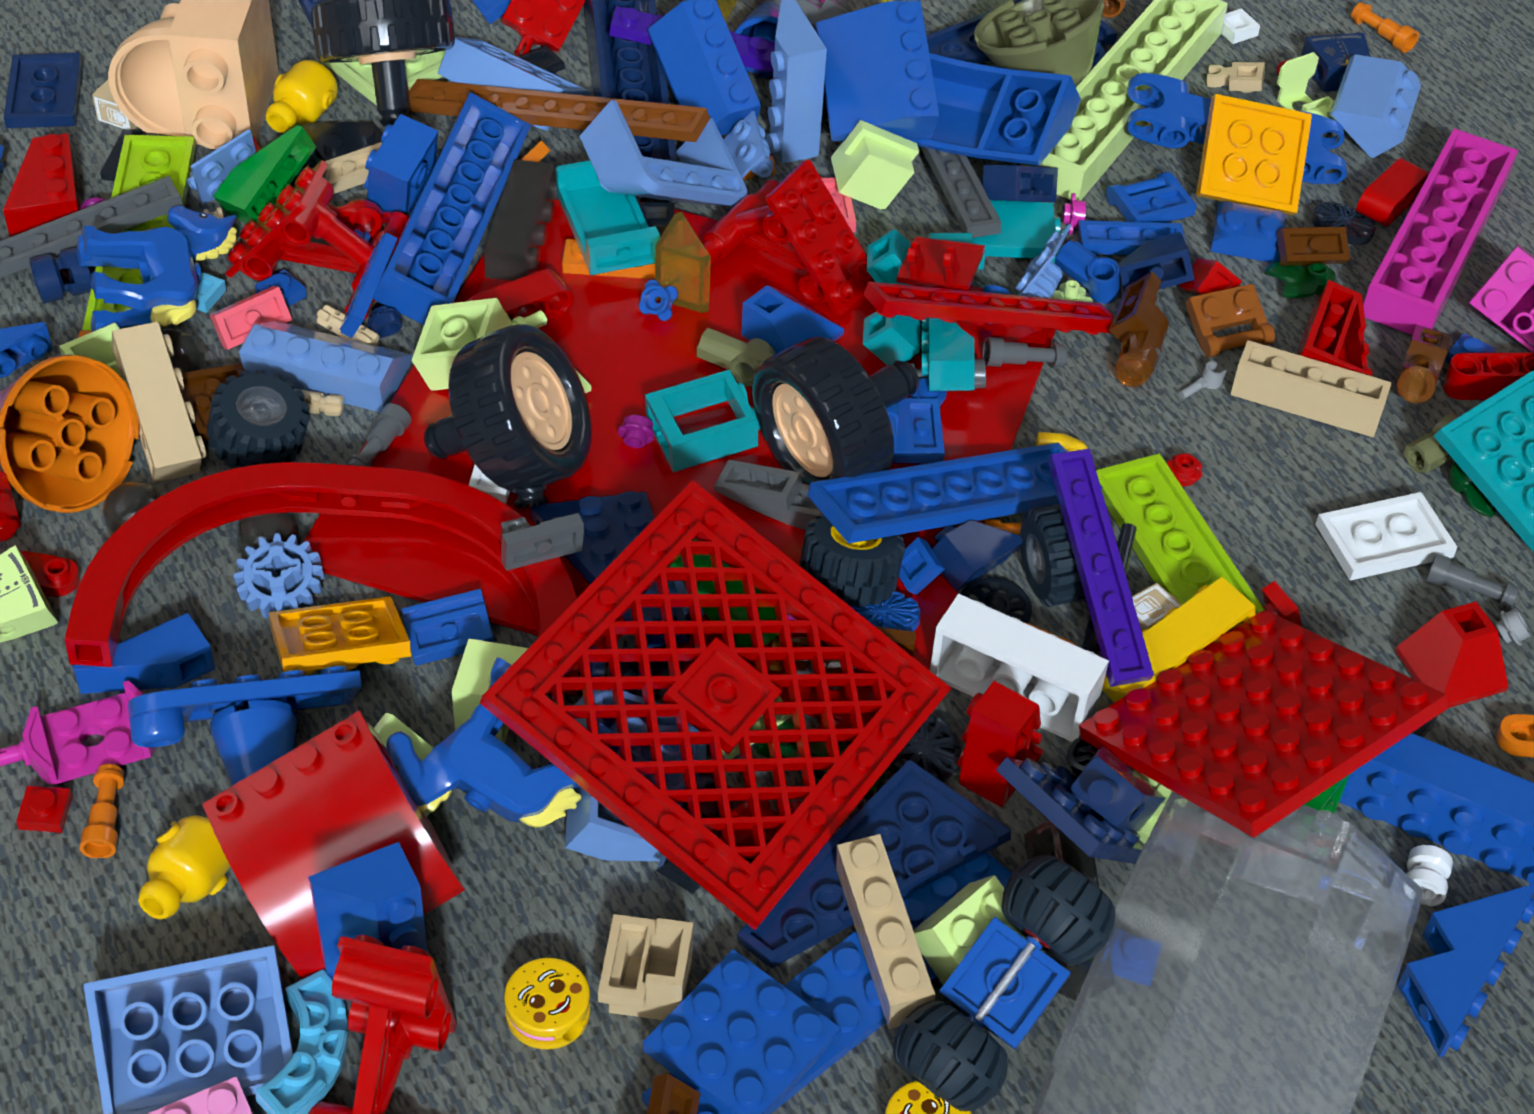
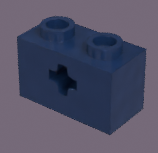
M984 165L982 186L989 200L1056 202L1058 168Z

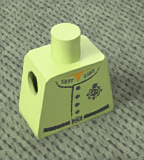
M16 545L0 555V643L25 636L58 623L28 561Z

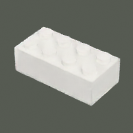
M958 594L936 626L930 671L947 685L973 697L978 692L984 694L992 682L996 681L1039 704L1040 728L1073 742L1080 736L1078 725L1094 716L1097 711L1109 660L1098 656L1094 652L1070 644L1053 634H1048L1023 623L1015 617H1010L987 607L979 601Z

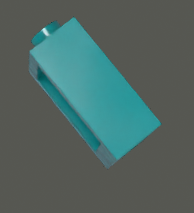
M730 369L645 394L646 418L653 422L654 436L673 472L758 447V430L761 429L755 409L751 408L748 403V396L743 383L736 382ZM727 401L737 418L736 420L682 435L673 417Z

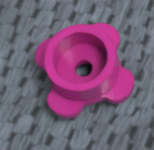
M1076 193L1071 194L1070 203H1064L1062 211V224L1072 225L1069 230L1071 235L1073 234V228H1078L1079 220H1085L1086 201L1076 200Z

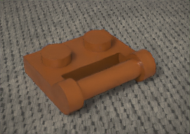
M1254 283L1189 297L1185 302L1200 348L1207 358L1218 356L1220 351L1246 346L1247 340L1263 345L1272 344L1275 340L1274 329L1267 322ZM1249 323L1253 329L1218 338L1212 333L1213 331Z

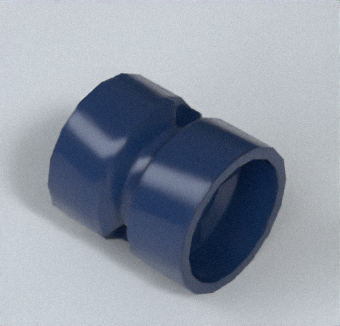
M77 247L60 251L56 258L46 254L29 259L42 304L62 300L67 292L72 296L91 292V275L88 266H79L76 253ZM67 268L70 278L62 281L59 269Z

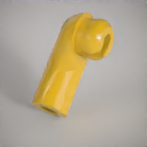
M1037 433L1036 446L1060 443L1068 452L1088 449L1085 442L1067 434Z

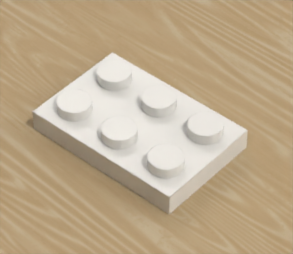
M1422 492L1322 513L1318 515L1315 524L1350 581L1433 562L1436 553L1452 558L1457 550V545Z

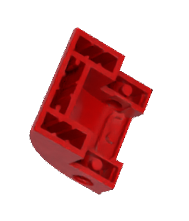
M360 710L202 803L218 842L247 898L267 931L301 979L325 969L308 876L399 842L420 884L424 915L465 891L431 822L410 797L381 737Z

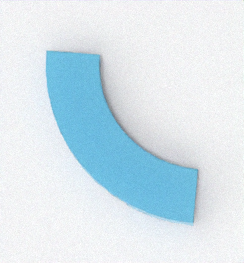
M325 969L285 988V1000L296 1015L300 1039L297 1051L291 1056L285 1067L269 1082L256 1089V1101L267 1114H308L315 1104L324 1099L341 1071L348 1039L346 1008L342 999L332 996L333 979L327 975Z

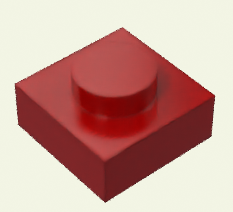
M1275 581L1261 589L1265 602L1264 610L1302 627L1298 607Z
M27 786L16 819L18 829L62 833L73 798L71 789Z

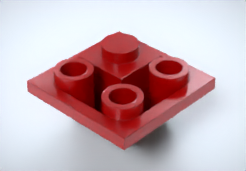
M1477 601L1441 611L1399 644L1395 650L1415 680L1447 694L1448 708L1502 693L1508 689V680L1498 630Z

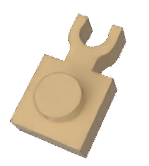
M1232 62V67L1209 65L1207 87L1229 85V91H1241L1243 93L1262 91L1265 63Z

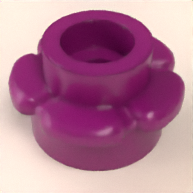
M626 416L623 420V425L619 426L617 430L618 435L624 438L623 442L632 448H643L654 440L653 422L644 416Z

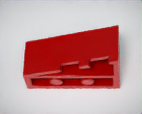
M68 133L49 134L32 138L3 208L10 237L80 210L76 167Z
M1328 280L1312 309L1297 355L1373 377L1372 369L1368 368L1367 363L1369 344L1365 343L1363 333L1366 328L1362 294Z
M993 681L984 694L978 692L968 706L966 714L970 716V722L962 736V741L966 745L957 765L961 767L960 785L1003 808L1016 788L996 771L1006 757L1018 760L1029 758L1036 763L1044 752L1042 748L1036 746V744L1039 745L1041 743L1042 735L1034 730H1038L1041 726L1039 704Z

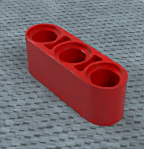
M1399 158L1366 188L1357 204L1356 211L1388 227L1417 198L1416 194L1420 192L1430 172L1403 158Z
M545 269L478 293L468 300L497 298L512 322L516 317L521 316L525 318L539 310L545 314L547 320L561 316L571 308L574 296L553 270Z
M1534 353L1456 354L1450 361L1442 383V389L1449 397L1457 400H1487L1533 371Z

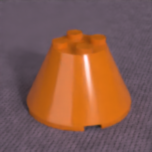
M59 355L36 364L0 392V466L7 475L11 485L24 499L46 510L73 513L98 505L113 494L121 485L133 464L129 459L134 439L139 440V419L128 386L112 368L101 361L85 356Z

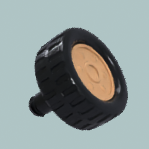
M327 0L314 5L311 9L317 58L321 62H359L360 65L372 66L377 111L382 116V120H379L382 126L394 125L400 114L409 117L408 113L411 109L405 61L415 60L417 55L450 50L455 44L450 0Z
M515 324L482 336L460 349L453 360L449 374L448 390L452 415L437 421V423L429 424L424 432L425 446L430 454L437 458L446 459L449 455L454 456L467 451L475 465L489 480L511 492L515 488L548 486L577 473L586 462L591 448V415L579 376L561 347L540 329L530 325Z
M814 337L790 346L760 364L753 379V404L763 437L779 466L784 470L800 472L802 484L810 485L811 482L842 477L851 478L867 473L890 470L894 457V437L886 409L904 400L908 395L915 394L919 386V378L916 370L910 363L899 360L895 361L893 365H887L868 375L861 364L841 345L826 338Z

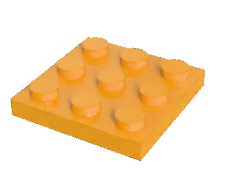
M1219 94L1213 95L1210 102L1196 196L1279 210L1287 215L1296 214L1298 211L1312 114Z
M391 596L269 612L270 628L283 672L302 670L305 676L313 674L318 669L333 666H346L347 670H350L362 663L393 664L398 662L400 658L411 657L410 640Z

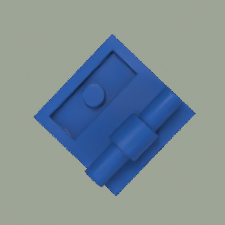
M905 398L886 409L894 437V457L892 463H935L944 461L945 451L939 399Z

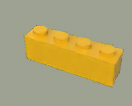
M1220 577L1211 585L1202 586L1190 600L1180 607L1170 609L1163 619L1151 628L1141 630L1154 676L1149 681L1110 687L1106 673L1102 690L1115 703L1125 697L1130 691L1147 687L1158 680L1157 677L1161 672L1177 668L1187 661L1189 656L1195 651L1202 650L1213 641L1220 642L1219 638L1222 634L1231 631L1244 622L1250 624V618L1255 615V605L1223 577Z

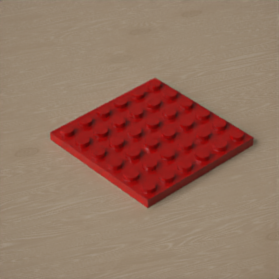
M1263 610L1250 618V624L1244 622L1231 631L1222 634L1219 638L1220 642L1213 641L1202 650L1195 651L1189 656L1187 661L1177 668L1161 672L1157 677L1158 680L1143 689L1130 691L1125 697L1098 711L1094 716L1078 726L1081 739L1098 749L1104 746L1126 765L1255 838L1447 710L1448 702L1447 694Z

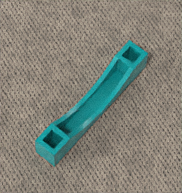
M930 233L931 239L973 244L972 233ZM938 318L922 320V376H929V391L974 390V337L965 332L956 322L948 323Z

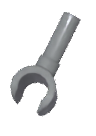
M1210 361L1206 363L1201 378L1179 391V395L1185 399L1205 387L1217 389L1221 386L1227 371L1214 372L1217 362Z

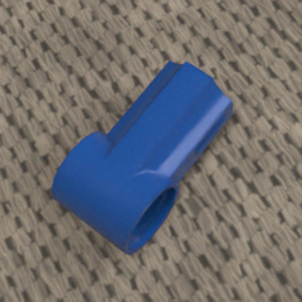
M1069 240L1061 247L1060 252L1055 258V264L1087 288L1092 300L1106 304L1118 298L1120 275L1119 265L1115 260L1107 257L1099 258L1077 241L1072 242Z

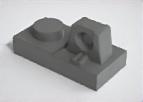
M579 513L555 517L551 520L540 522L539 525L530 526L524 517L502 522L501 562L505 570L582 551L584 523Z

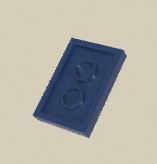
M81 53L13 55L3 117L6 128L75 126L83 64Z

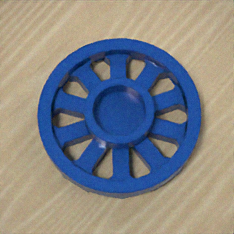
M893 592L892 597L888 600L882 599V602L877 605L867 603V607L850 605L851 608L876 627L913 632L920 624L921 610L918 608V603L911 597L905 598V594L900 592Z

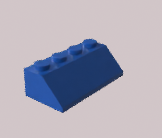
M716 0L683 1L648 28V35L678 105L707 108L710 118H713L721 136L729 134L737 122L743 120L752 110L755 111L758 120L761 104Z
M399 842L308 876L324 968L327 975L332 979L341 955L337 947L341 936L355 939L357 935H367L378 939L387 947L401 950L403 946H414L428 952L420 884Z

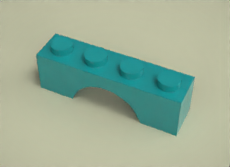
M896 229L868 245L867 271L874 281L878 283L910 285L897 283V275L907 256L908 248L911 247V243ZM874 312L864 319L863 345L886 365H893L897 360L909 361L920 352L921 320L902 315L888 318Z

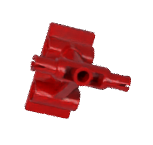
M809 159L802 161L780 184L772 179L767 180L755 194L744 196L704 235L703 244L687 258L688 266L695 260L698 261L690 270L697 275H703L716 260L727 258L743 242L806 271L798 282L800 293L811 303L821 304L827 302L835 317L843 316L864 294L868 282H875L867 271V256Z
M321 160L313 169L307 166L296 179L294 187L288 184L278 195L275 205L269 202L258 215L257 222L251 219L244 226L239 234V237L243 239L242 242H238L227 256L230 264L225 275L231 278L240 270L253 280L263 281L272 276L279 260L356 273L352 282L354 293L345 307V313H347L372 251L383 234L388 233L399 239L409 217L401 212H393L389 216L384 230L376 233L372 243H368L337 219V213L328 207L334 194V189L322 177L328 164ZM313 236L316 239L322 238L330 245L319 244L309 241ZM372 299L364 320L367 319L370 308L376 300Z
M357 935L355 939L341 936L337 944L341 955L333 976L332 996L352 1002L348 1016V1030L365 1034L354 1105L349 1107L321 1100L310 1109L308 1114H386L403 1061L410 1058L413 1046L436 1052L442 1051L449 1032H455L457 1023L434 959L430 957L428 952L414 946H403L401 950L387 947L378 939L367 935Z

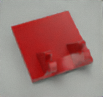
M915 237L914 241L911 242V247L908 248L907 256L897 275V283L968 291L985 253V245Z

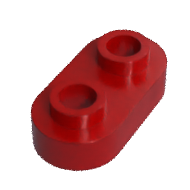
M20 551L28 561L44 595L54 597L65 596L78 587L80 575L74 561L64 557Z

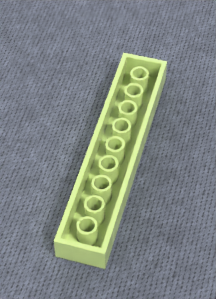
M1153 0L1076 87L1081 101L1070 129L1039 166L1022 163L1021 166L1058 168L1057 195L1071 200V194L1076 193V200L1081 201L1134 138L1128 131V116L1131 112L1145 107L1129 98L1127 93L1129 80L1141 73L1158 74L1183 80L1221 35L1228 3L1221 0ZM1139 85L1135 87V89L1139 91L1150 88L1147 85ZM1137 121L1135 124L1143 127L1147 121Z

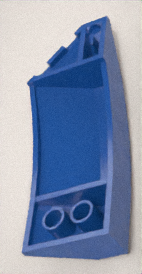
M929 53L939 119L932 139L908 140L917 143V146L952 154L1039 166L1070 129L1081 98L1071 75L1005 69Z

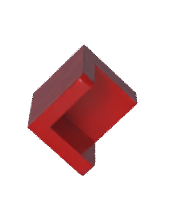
M1197 258L1192 266L1195 280L1181 283L1179 287L1184 291L1202 295L1239 287L1242 280L1216 260Z

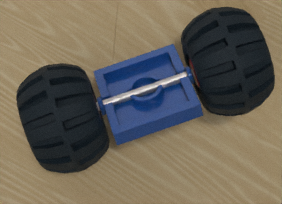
M1040 855L1025 861L1011 874L1004 889L1001 904L1003 915L1026 938L1024 939L994 917L940 989V995L966 1013L968 1017L942 1001L933 1000L912 1011L902 1021L895 1036L893 1047L895 1062L915 1081H918L938 1098L941 1097L960 1111L972 1112L985 1106L999 1093L1007 1076L1008 1055L1005 1049L983 1028L985 1027L1016 1051L1070 977V971L1042 952L1041 949L1063 963L1077 965L1093 958L1107 944L1114 929L1116 910L1107 894L1085 875L1056 857Z

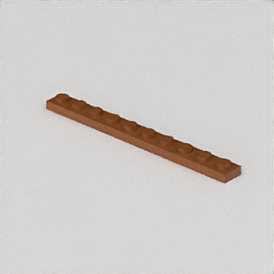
M417 79L409 90L411 112L457 116L471 92L531 125L585 130L611 100H615L633 136L697 142L710 120L707 108L425 79Z

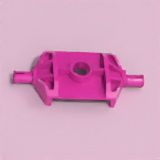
M130 681L123 682L125 693L40 716L38 706L31 707L22 734L23 740L19 741V744L0 749V767L24 760L25 765H31L45 783L55 785L96 773L97 768L104 764L121 766L152 757L156 747H140L131 739L128 701L144 694ZM98 734L105 737L96 746H85L82 744L83 740L90 735Z

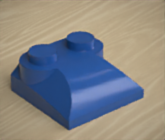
M1229 201L1219 202L1210 252L1270 263L1280 261L1276 232L1285 228L1286 215L1279 210Z

